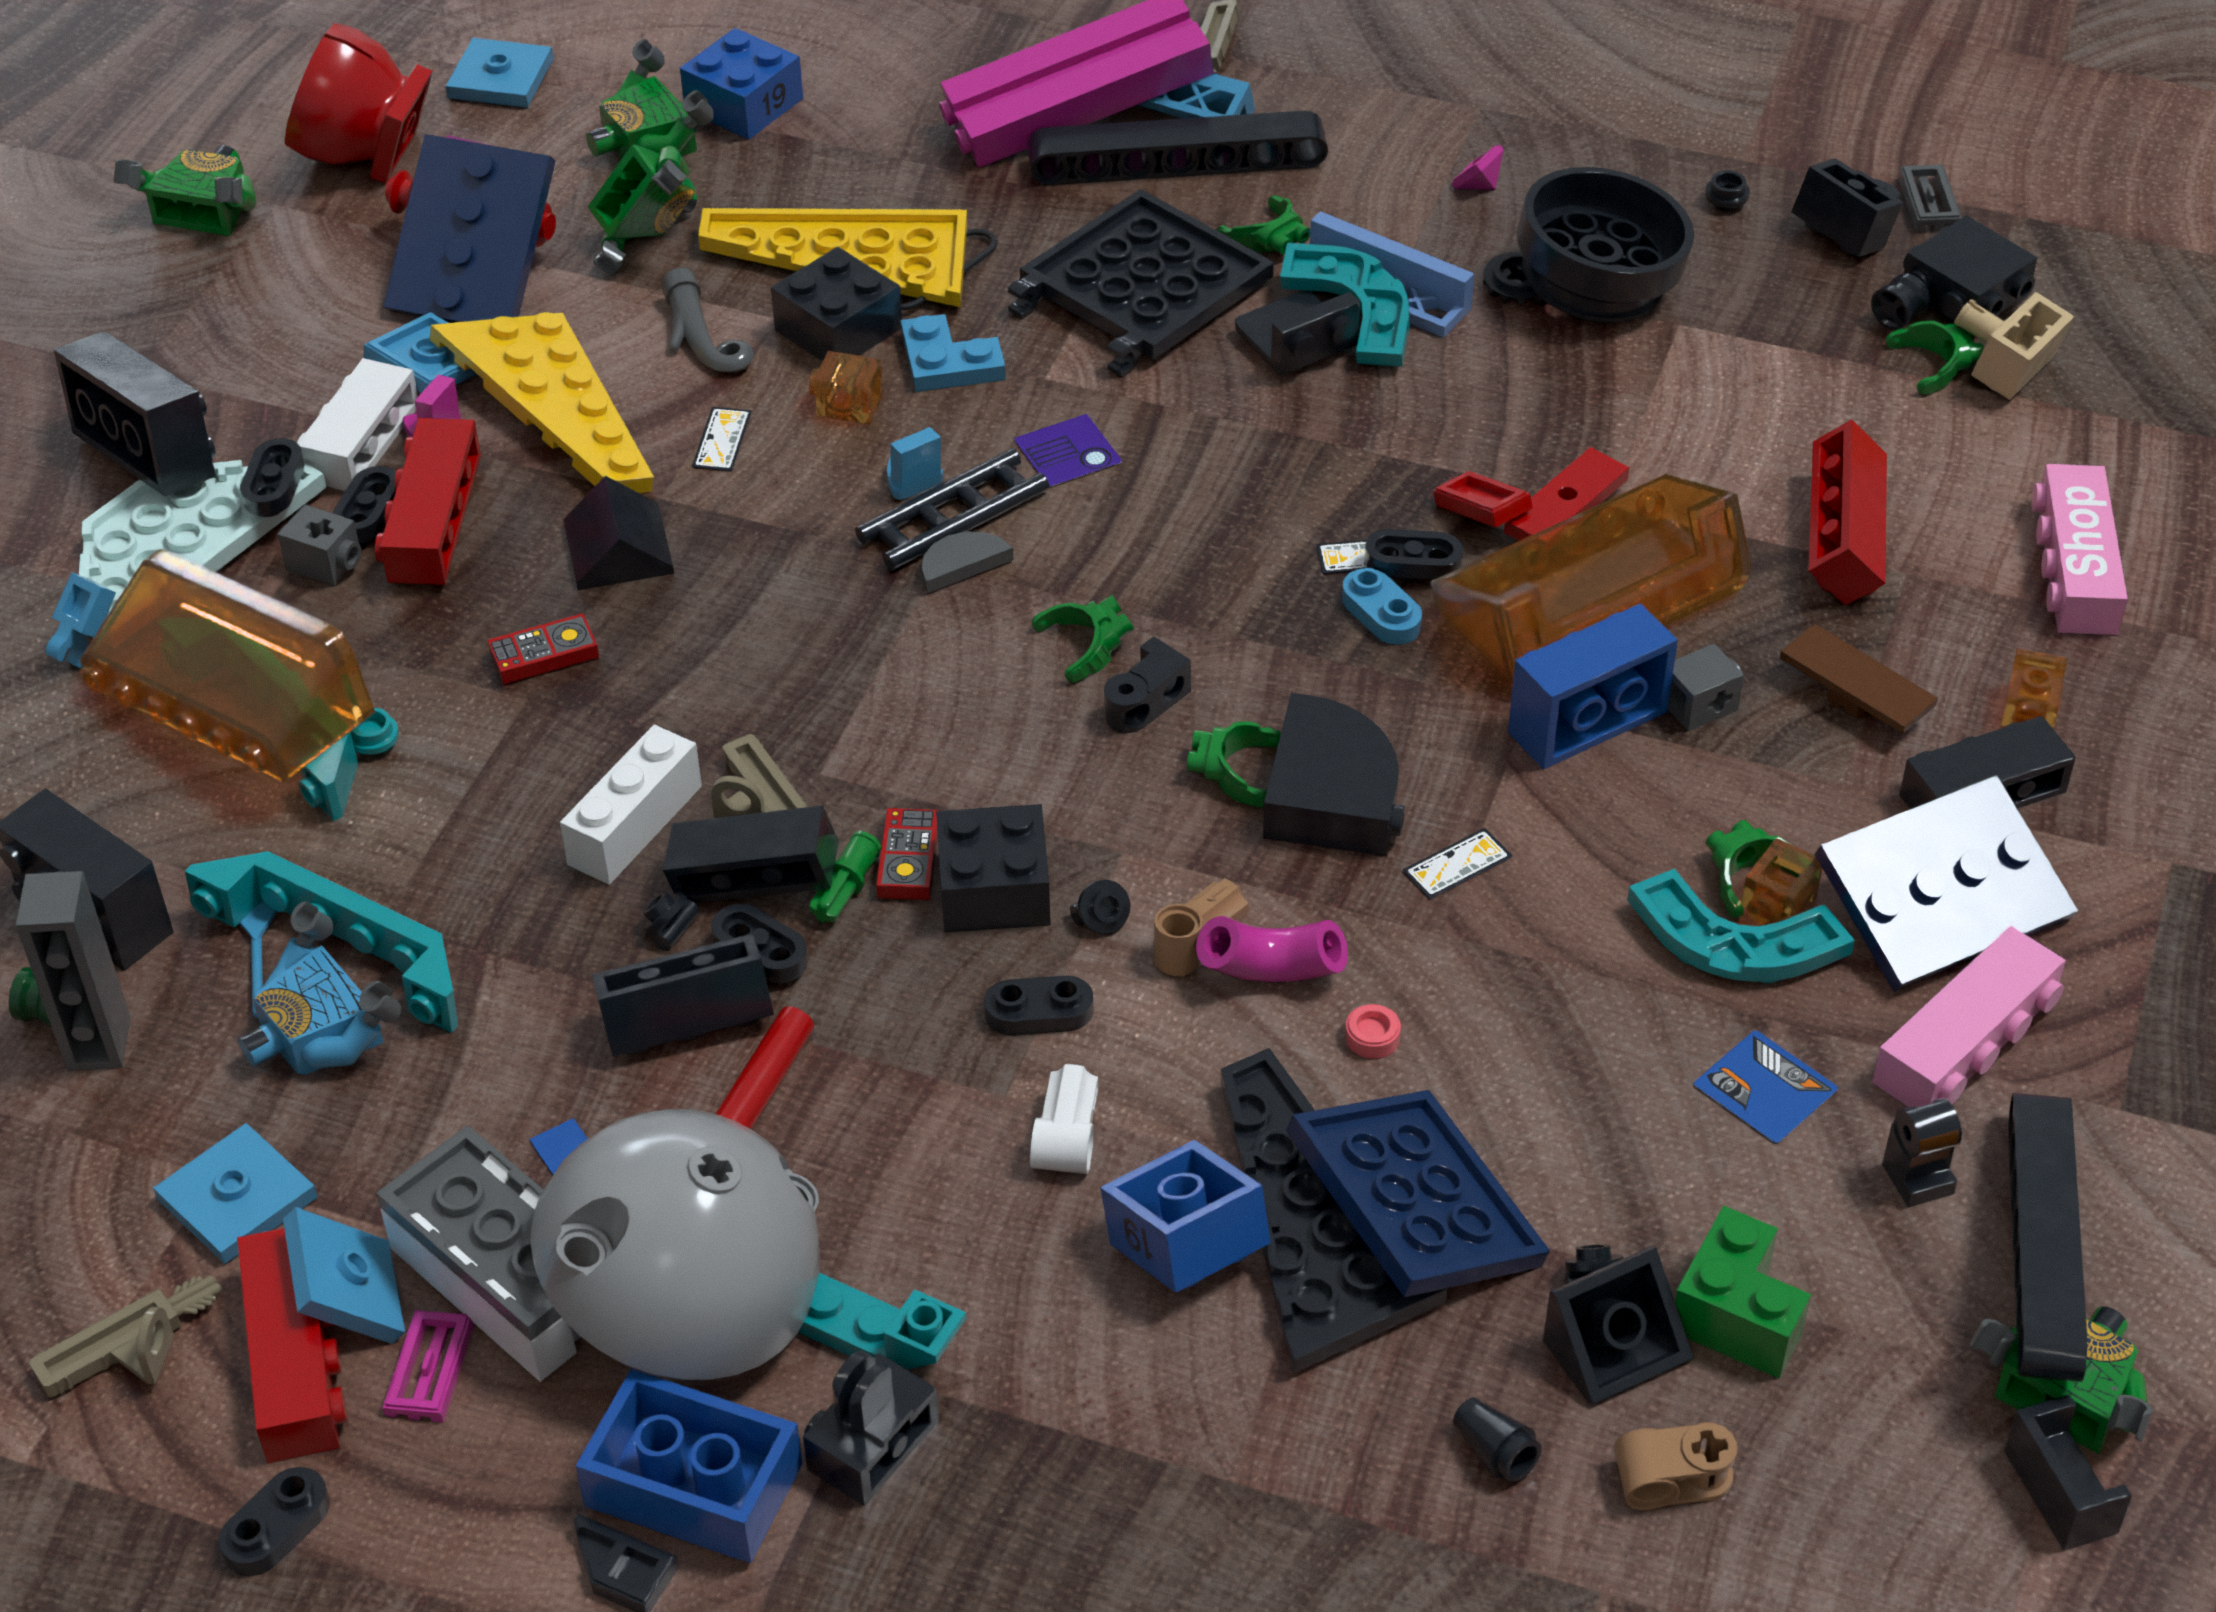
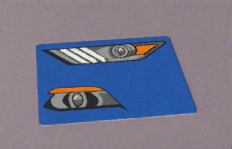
M1757 1030L1752 1031L1694 1081V1086L1774 1143H1779L1838 1090V1086Z

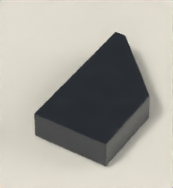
M578 1514L574 1519V1526L593 1594L634 1612H651L679 1568L677 1556Z

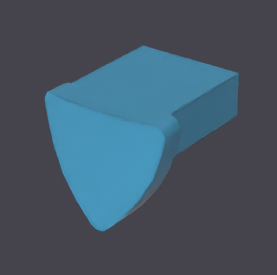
M931 427L890 444L887 484L895 499L901 500L915 496L943 481L941 437Z

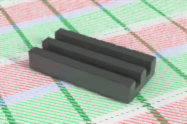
M1944 165L1900 167L1898 181L1916 233L1925 232L1926 225H1931L1933 232H1939L1944 224L1950 226L1962 218ZM1927 176H1933L1932 178L1944 212H1939L1934 198L1935 194ZM1914 177H1915V179H1916V182H1917V185H1918V188H1919V191H1920V194H1921V197H1922V200H1923V203H1924V206H1925V209H1926V212H1927V213H1925V210H1924V207H1923V204H1922V201H1921V198H1920V195H1919V192H1918V189H1917V186H1916Z

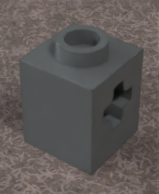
M306 504L277 534L286 570L332 586H336L344 575L357 565L362 556L354 520Z
M1715 643L1675 659L1668 710L1687 731L1738 711L1744 683V674L1734 660L1729 659Z

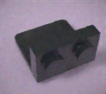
M1301 291L1236 317L1235 330L1282 376L1356 346L1358 343L1360 301L1348 292L1322 303L1313 293Z

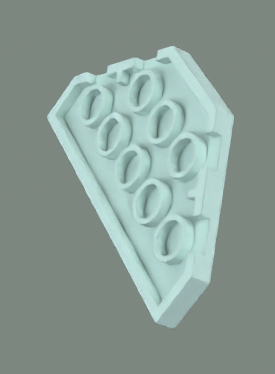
M241 460L213 463L216 477L166 497L139 479L82 521L81 535L84 543L83 554H80L79 575L87 577L116 592L109 608L108 616L101 626L97 639L114 649L324 490L326 488L324 474L304 463V471L291 504L287 509L273 517L256 516L245 509L240 486L248 466L243 467Z

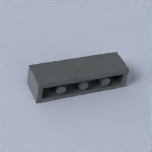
M83 871L25 874L16 928L67 1071L123 1068L131 1016Z

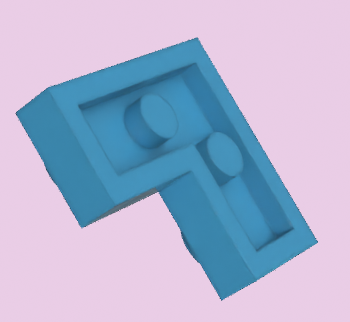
M945 314L925 315L918 318L900 320L901 335L915 392L1006 380L1005 363L998 337L976 338L970 341L952 343Z

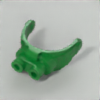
M1277 195L1269 197L1267 202L1271 211L1280 216L1279 218L1267 223L1239 226L1232 229L1225 225H1220L1216 229L1218 232L1255 252L1276 251L1282 255H1285L1287 243L1298 242L1304 244L1310 238V228L1303 225V219L1294 212L1290 199H1283Z
M1933 320L1913 323L1906 329H1899L1889 333L1886 337V344L1891 349L1921 347L1940 355L1947 362L1939 370L1938 374L1923 378L1917 383L1916 389L1921 395H1928L1945 389L1953 381L1957 371L1968 369L1972 362L1979 360L1984 349V345L1981 342L1975 343L1974 335L1963 328H1957L1954 324L1942 325Z
M1110 595L1097 605L1094 600L1085 606L1073 602L1057 604L1036 614L1031 622L1033 629L1038 632L1044 631L1057 623L1060 625H1083L1095 629L1090 648L1064 672L1066 680L1071 683H1076L1086 678L1089 674L1101 671L1111 661L1112 651L1122 645L1120 639L1135 629L1125 613L1117 616L1123 610L1113 595Z
M1251 721L1234 722L1228 728L1214 727L1213 732L1194 730L1192 750L1194 751H1189L1187 771L1204 773L1206 780L1217 781L1222 791L1235 801L1255 807H1264L1267 791L1248 786L1247 782L1230 768L1226 759L1243 748L1255 746L1277 748L1281 732L1269 727H1260L1258 723Z
M1747 820L1737 822L1732 827L1731 832L1727 834L1718 830L1710 834L1706 839L1707 847L1713 852L1712 861L1720 870L1719 889L1721 899L1726 907V911L1733 918H1739L1744 915L1743 905L1732 891L1730 877L1742 868L1754 865L1775 866L1794 875L1806 888L1816 883L1814 871L1801 858V854L1792 844L1779 836H1769L1762 828L1754 829Z

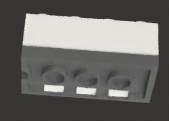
M467 1125L376 1192L390 1248L463 1314L468 1315L473 1323L541 1382L576 1354L574 1342L581 1337L553 1307L541 1286L534 1267L530 1243L532 1217L543 1189Z

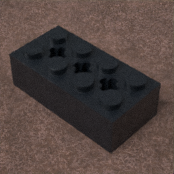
M105 331L53 349L74 435L165 497L216 477L212 460L216 455L215 446L206 431L204 421L207 407L202 394L196 388H192L178 379L173 373L164 370L149 358L139 354L126 343H122Z

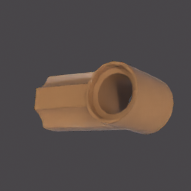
M1226 878L1221 882L1214 881L1187 903L1167 905L1157 912L1154 920L1153 961L1161 972L1171 976H1184L1196 971L1201 963L1196 952L1197 937L1202 927L1209 920L1217 916H1227L1241 922L1248 917L1249 903L1241 894L1239 886Z

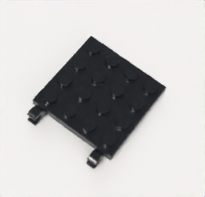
M1140 189L1020 268V279L1015 280L1008 287V292L1018 298L1008 306V311L1020 318H1025L1034 311L1042 296L1053 301L1116 338L1108 345V351L1118 357L1108 364V369L1123 377L1135 368L1142 354L1154 360L1272 278L1274 262Z

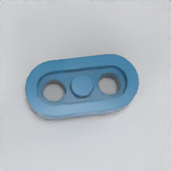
M1362 568L1352 571L1345 577L1342 590L1343 605L1378 639L1389 644L1401 645L1412 642L1420 635L1422 625V610L1420 606L1386 574L1372 568Z

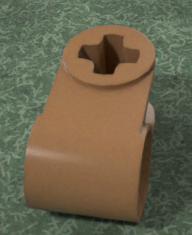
M1703 1422L1697 1425L1664 1429L1642 1428L1623 1434L1614 1444L1627 1505L1633 1509L1655 1510L1668 1505L1702 1501L1712 1502L1722 1499L1729 1493L1732 1487V1466L1737 1458V1442L1734 1435L1726 1427L1719 1424ZM1706 1438V1448L1702 1450L1701 1441ZM1715 1475L1713 1485L1708 1486L1709 1476Z

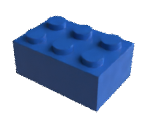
M1640 603L1620 613H1614L1606 619L1580 631H1574L1564 638L1538 650L1527 652L1515 660L1508 733L1544 770L1667 713L1678 639Z
M630 1369L575 1467L584 1507L752 1563L803 1463L797 1423Z

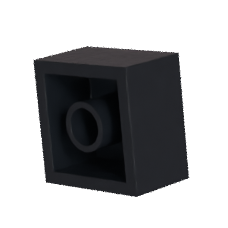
M838 246L771 287L775 331L836 371L901 330L900 285Z
M1042 804L936 811L944 933L1051 925L1049 874Z

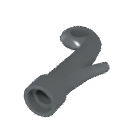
M675 268L667 272L661 280V289L672 311L673 327L669 349L677 352L685 336L698 359L707 367L717 372L729 374L744 370L751 363L754 356V351L750 344L742 340L732 339L721 343L715 348L700 302L701 289L695 274L687 268Z

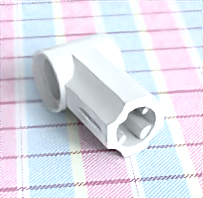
M1064 1064L1061 1069L1050 1073L1042 1118H1036L1033 1126L1030 1149L1031 1168L1081 1174L1089 1173L1094 1139L1092 1119L1098 1094V1076L1090 1074L1084 1066Z

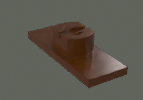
M1813 624L1781 650L1780 659L1829 688L1827 701L1838 708L1843 706L1844 711L1854 718H1864L1873 715L1903 734L1937 705L1938 698L1817 624Z

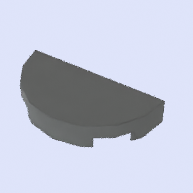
M965 531L942 538L932 544L923 556L921 568L922 582L927 593L1013 561V547L1002 538L985 532Z

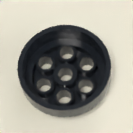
M1597 167L1562 169L1549 173L1537 180L1528 190L1517 227V242L1523 254L1522 271L1530 288L1554 308L1578 318L1597 322L1630 321L1643 317L1656 308L1662 295L1673 289L1682 278L1694 241L1692 222L1684 208L1671 195L1656 185L1634 175Z

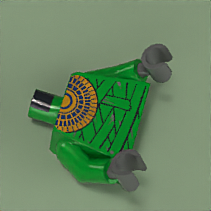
M646 39L639 40L632 51L633 57L639 62L635 70L630 69L619 90L612 97L602 101L599 106L602 127L586 133V140L590 151L595 157L615 150L623 158L633 144L659 154L666 146L675 147L681 156L696 152L695 126L697 124L703 126L711 122L714 115L712 107L708 104V100L697 90L689 93L681 104L656 76L647 78L646 76L649 72H657L663 67L665 59L663 53L656 46H652Z
M632 144L587 206L605 231L601 242L602 250L593 263L609 275L614 276L624 263L627 255L622 252L626 241L637 237L661 236L668 231L680 213H690L694 210L697 204L695 186L688 178L689 168L675 147L666 146L659 154Z
M220 145L213 153L191 149L183 150L168 165L154 172L142 169L143 164L138 161L116 159L113 182L128 184L130 188L146 194L154 224L230 236L241 210L248 212L256 206V196L251 178L244 174L240 157L235 149L230 146Z
M2101 1306L2095 1310L2089 1320L2086 1318L2087 1361L2083 1382L2019 1376L2016 1326L2008 1328L1996 1320L1984 1319L1968 1347L1972 1350L1981 1349L1987 1352L1991 1357L1989 1362L1995 1367H1999L2002 1361L2006 1360L1994 1397L2020 1410L2070 1395L2077 1407L2069 1432L2075 1442L2097 1454L2102 1450L2109 1430L2113 1431L2115 1427L2134 1433L2135 1440L2143 1441L2153 1408L2148 1404L2145 1378L2133 1367L2138 1349L2133 1343L2122 1338L2128 1329V1323L2121 1313L2113 1308Z

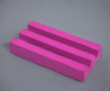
M422 1310L414 1311L383 1405L385 1416L397 1417L398 1414L407 1415L408 1419L420 1420L421 1417H430L432 1422H444L474 1328V1323L468 1315ZM435 1326L436 1329L429 1350L426 1351L422 1363V1371L413 1399L403 1398L426 1327ZM454 1328L432 1400H427L449 1329Z

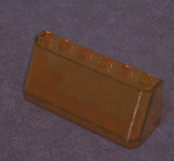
M1664 474L1431 581L1430 584L1438 612L1507 681L1513 684L1515 660L1527 652L1538 650L1564 638L1574 631H1580L1606 619L1614 613H1620L1640 603L1664 627L1740 591L1749 579L1751 561L1738 494Z
M164 549L157 550L141 562L80 658L82 666L80 676L86 686L94 693H103L117 700L123 707L136 709L148 715L157 724H166L180 731L189 740H198L214 748L220 755L224 757L231 756L247 764L254 772L259 774L263 772L283 783L375 713L353 649L343 634L334 626Z

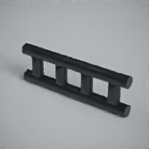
M1010 448L857 526L855 533L862 544H867L879 537L888 545L891 550L883 553V560L890 570H894L925 554L932 544L942 538L970 531L1047 491L1050 487L1049 482L1043 473H1038L1027 480L1013 469L1021 464L1020 455L1014 448ZM993 478H996L1008 488L990 499H986L975 489ZM957 497L969 509L948 519L937 507ZM918 517L930 529L909 540L897 528Z

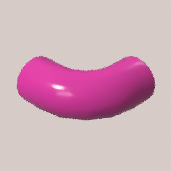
M1217 916L1209 920L1202 927L1196 943L1197 957L1202 965L1222 974L1248 981L1296 982L1340 973L1345 969L1348 960L1346 939L1340 927L1332 920H1323L1290 928H1263L1247 925L1227 916Z

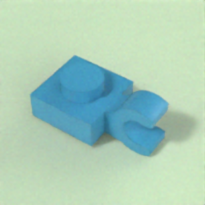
M71 572L52 616L60 624L56 633L47 644L46 654L62 662L67 650L70 648L65 661L82 668L90 655V646L86 637L88 635L97 638L101 626L108 616L109 608L116 592L87 577Z

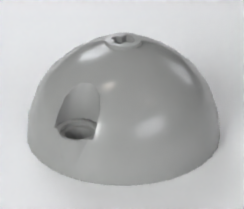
M668 1109L639 1113L618 1120L581 1143L562 1161L540 1194L532 1217L530 1243L534 1267L545 1294L559 1315L578 1335L599 1351L617 1361L653 1375L682 1380H711L738 1375L764 1364L780 1353L797 1335L808 1315L820 1269V1248L815 1210L819 1203L818 1192L815 1186L806 1178L793 1173L789 1169L786 1159L772 1144L753 1130L734 1120L717 1114L690 1109ZM607 1236H608L609 1239L612 1241L613 1247L611 1246V1244H610V1242H609Z

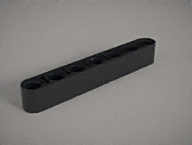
M1305 110L1046 127L1033 132L1028 138L1027 143L1032 177L1043 185L1303 169L1316 167L1326 159L1328 154V146L1321 118L1318 114Z
M2012 1093L2008 1120L2018 1375L2021 1377L2083 1382L2087 1361V1323L2072 1098Z

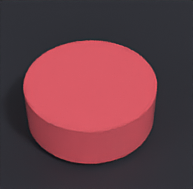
M1367 1004L1354 1009L1346 1020L1345 1041L1347 1046L1355 1054L1368 1059L1384 1058L1392 1054L1400 1042L1401 1023L1399 1017L1391 1009L1377 1004Z

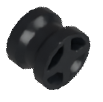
M1902 273L1893 278L1889 285L1878 289L1871 299L1872 312L1876 319L1883 326L1892 330L1904 328L1910 323L1912 318L1923 314L1930 304V295L1926 285L1918 277L1909 273Z

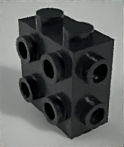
M1966 215L1949 227L1942 228L1935 236L1924 243L1912 247L1904 258L1903 268L1904 273L1915 275L1926 285L1930 295L1929 306L1955 321L1961 309L1971 299L1997 317L2003 310L2015 302L2026 299L2035 285V278L2033 276L2038 257Z

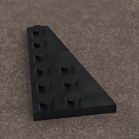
M1265 1049L1221 1068L1220 1083L1242 1171L1260 1183L1263 1188L1271 1243L1262 1247L1293 1373L1445 1303L1447 1288L1403 1297L1290 1138L1286 1129L1292 1115L1315 1111V1109L1271 1049Z

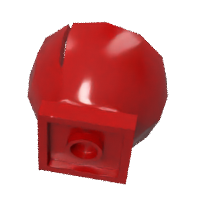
M334 22L320 40L298 87L287 121L284 143L287 147L308 159L335 166L372 160L373 166L370 178L386 184L417 133L433 71L416 64L411 74L404 76L384 46L356 28Z

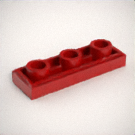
M1592 447L1588 448L1531 497L1532 509L1504 523V533L1543 554L1628 480L1629 467Z

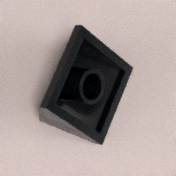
M606 475L563 519L578 590L674 574L659 504Z
M1650 1246L1549 1292L1543 1341L1582 1396L1590 1404L1600 1402L1694 1358L1656 1247Z

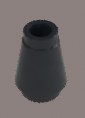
M1478 1398L1466 1400L1456 1410L1453 1417V1425L1460 1431L1494 1477H1505L1508 1481L1515 1482L1523 1479L1534 1469L1540 1459L1542 1447L1536 1440V1434L1532 1428L1481 1402Z

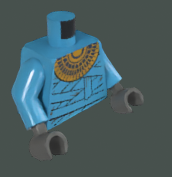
M302 902L294 908L291 914V925L295 931L299 932L298 937L289 940L277 966L263 987L253 997L260 1026L239 1037L238 1043L244 1056L253 1067L280 1053L297 1074L306 1075L321 1068L350 1066L359 1059L364 1051L383 1043L379 1022L390 1023L398 1019L401 1014V1005L399 1001L392 998V988L382 982L373 981L361 991L322 945L316 949L312 946L314 940L322 941L332 934L333 922L329 916L318 912L316 906L308 902Z

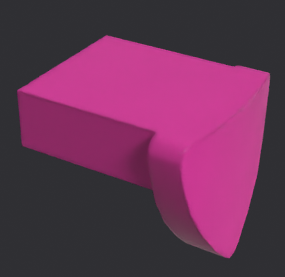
M438 374L415 400L416 413L403 417L404 430L408 437H413L418 418L461 419L454 378Z

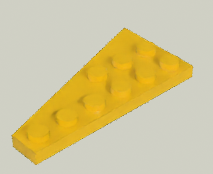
M702 209L698 234L700 250L798 271L838 246L900 285V294L916 298L924 296L926 300L961 307L967 236V210Z
M543 312L531 316H500L488 320L431 325L429 340L438 348L446 346L455 354L454 362L464 371L472 369L483 379V388L526 426L530 424L536 425L543 432L542 440L552 449L560 447L573 458L572 466L594 486L606 475L638 493L652 492L654 476L563 313Z

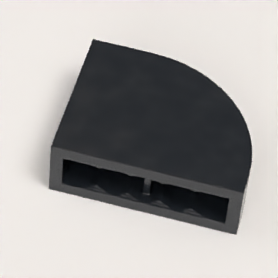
M1291 693L1264 801L1263 838L1387 856L1391 836L1401 837L1405 806L1397 805L1398 761L1394 748L1385 733L1371 719L1345 704L1323 697Z

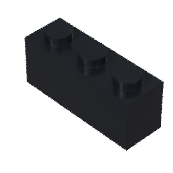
M2039 716L2020 723H2011L2004 728L1977 737H1967L1958 743L1933 751H1924L1908 758L1899 795L1907 806L1913 809L1997 775L2018 809L2066 793L2076 756L2044 717Z
M823 805L672 823L663 872L673 893L681 891L688 900L695 904L831 888L839 840Z
M753 934L592 974L612 1057L621 1054H642L656 1045L675 1040H696L710 1031L729 1026L746 1027L758 1022L760 1018L774 1015L762 959Z

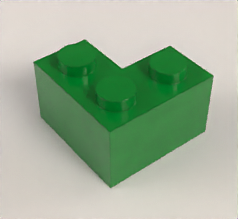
M1723 1205L1677 1289L1675 1304L1687 1339L1780 1379L1802 1337L1812 1294L1767 1276L1770 1270L1778 1228Z

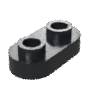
M276 438L260 444L255 449L240 486L244 507L249 513L256 516L273 517L289 507L305 467L301 447L297 442L286 438Z
M373 466L358 472L333 510V514L354 520L359 544L367 543L376 538L377 534L381 533L386 525V504L389 500L393 501L396 494V471L392 468Z
M1383 529L1372 533L1367 538L1364 562L1367 568L1381 571L1388 577L1442 580L1451 578L1459 572L1462 564L1463 546L1456 537L1445 532Z
M747 904L729 905L721 909L714 916L711 923L713 943L753 934L762 959L766 981L772 983L790 982L798 978L805 971L808 963L806 943L804 938L796 931L761 910Z
M1075 976L1003 980L991 986L985 994V1019L991 1029L1004 1035L1074 1031L1084 1027L1093 1016V991L1087 982Z
M306 1467L286 1469L274 1476L225 1523L219 1535V1546L225 1563L230 1570L242 1576H257L270 1571L325 1518L330 1507V1498L322 1476L318 1472ZM302 1491V1493L295 1497H287L293 1492ZM248 1533H259L253 1539L242 1540Z

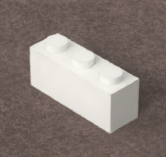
M363 358L353 372L345 377L342 386L330 402L322 407L319 416L307 432L299 437L297 443L301 447L304 463L324 474L327 487L346 491L358 472L373 467L378 463L404 428L403 417L414 414L416 411L415 400L418 397L413 370Z
M653 725L560 821L567 865L610 885L702 787L696 743L657 725Z

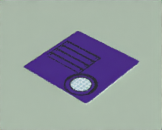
M1087 414L1014 438L1037 472L1043 473L1046 476L1050 487L1122 463L1121 458Z

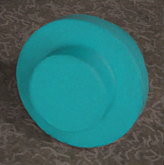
M366 708L354 714L350 720L349 728L354 749L358 753L367 755L379 754L390 749L398 740L399 730L397 723L383 709Z

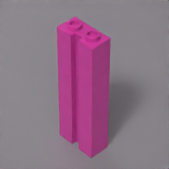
M1146 0L940 82L944 100L939 102V108L948 127L955 125L956 130H954V134L962 154L970 153L977 167L980 168L1027 149L1028 138L1038 129L1087 125L1214 74L1210 43L1197 22L1191 20L1189 9L1183 0Z

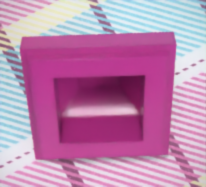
M1501 145L1493 146L1474 159L1452 180V186L1455 189L1496 190L1504 151Z

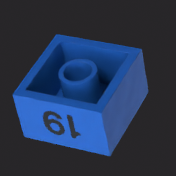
M737 28L732 29L679 68L683 100L692 91H699L708 100V104L713 109L714 115L711 123L748 140L803 99L800 56Z
M1196 1140L1100 1187L1110 1245L1175 1293L1196 1285L1201 1279L1232 1263L1245 1259L1249 1254L1271 1243L1262 1185Z

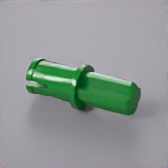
M856 831L851 835L849 843L838 860L835 861L831 888L818 890L809 904V911L816 916L818 922L824 924L827 921H836L851 896L860 893L865 885L864 876L882 849L880 842L873 835L864 831Z

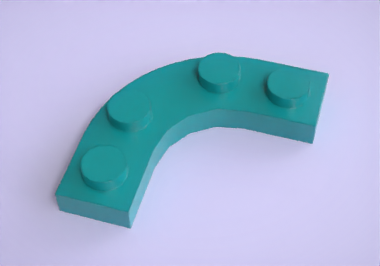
M1287 243L1280 274L1281 289L1325 291L1339 295L1350 292L1360 301L1359 310L1363 314L1356 349L1357 364L1403 367L1410 328V315L1407 293L1400 279L1397 278L1395 280L1391 274L1383 269L1380 260L1355 249L1331 245Z
M1675 868L1629 886L1627 901L1668 950L1682 962L1720 977L1740 981L1774 983L1805 974L1852 955L1855 940L1825 904L1777 923L1751 926L1736 924L1718 917L1702 903Z

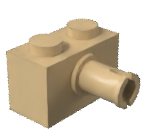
M2035 292L2005 321L1979 306L1971 299L1959 312L1954 325L1963 328L1986 343L1971 375L1986 384L1991 390L2000 393L2010 400L2055 356L2075 316Z

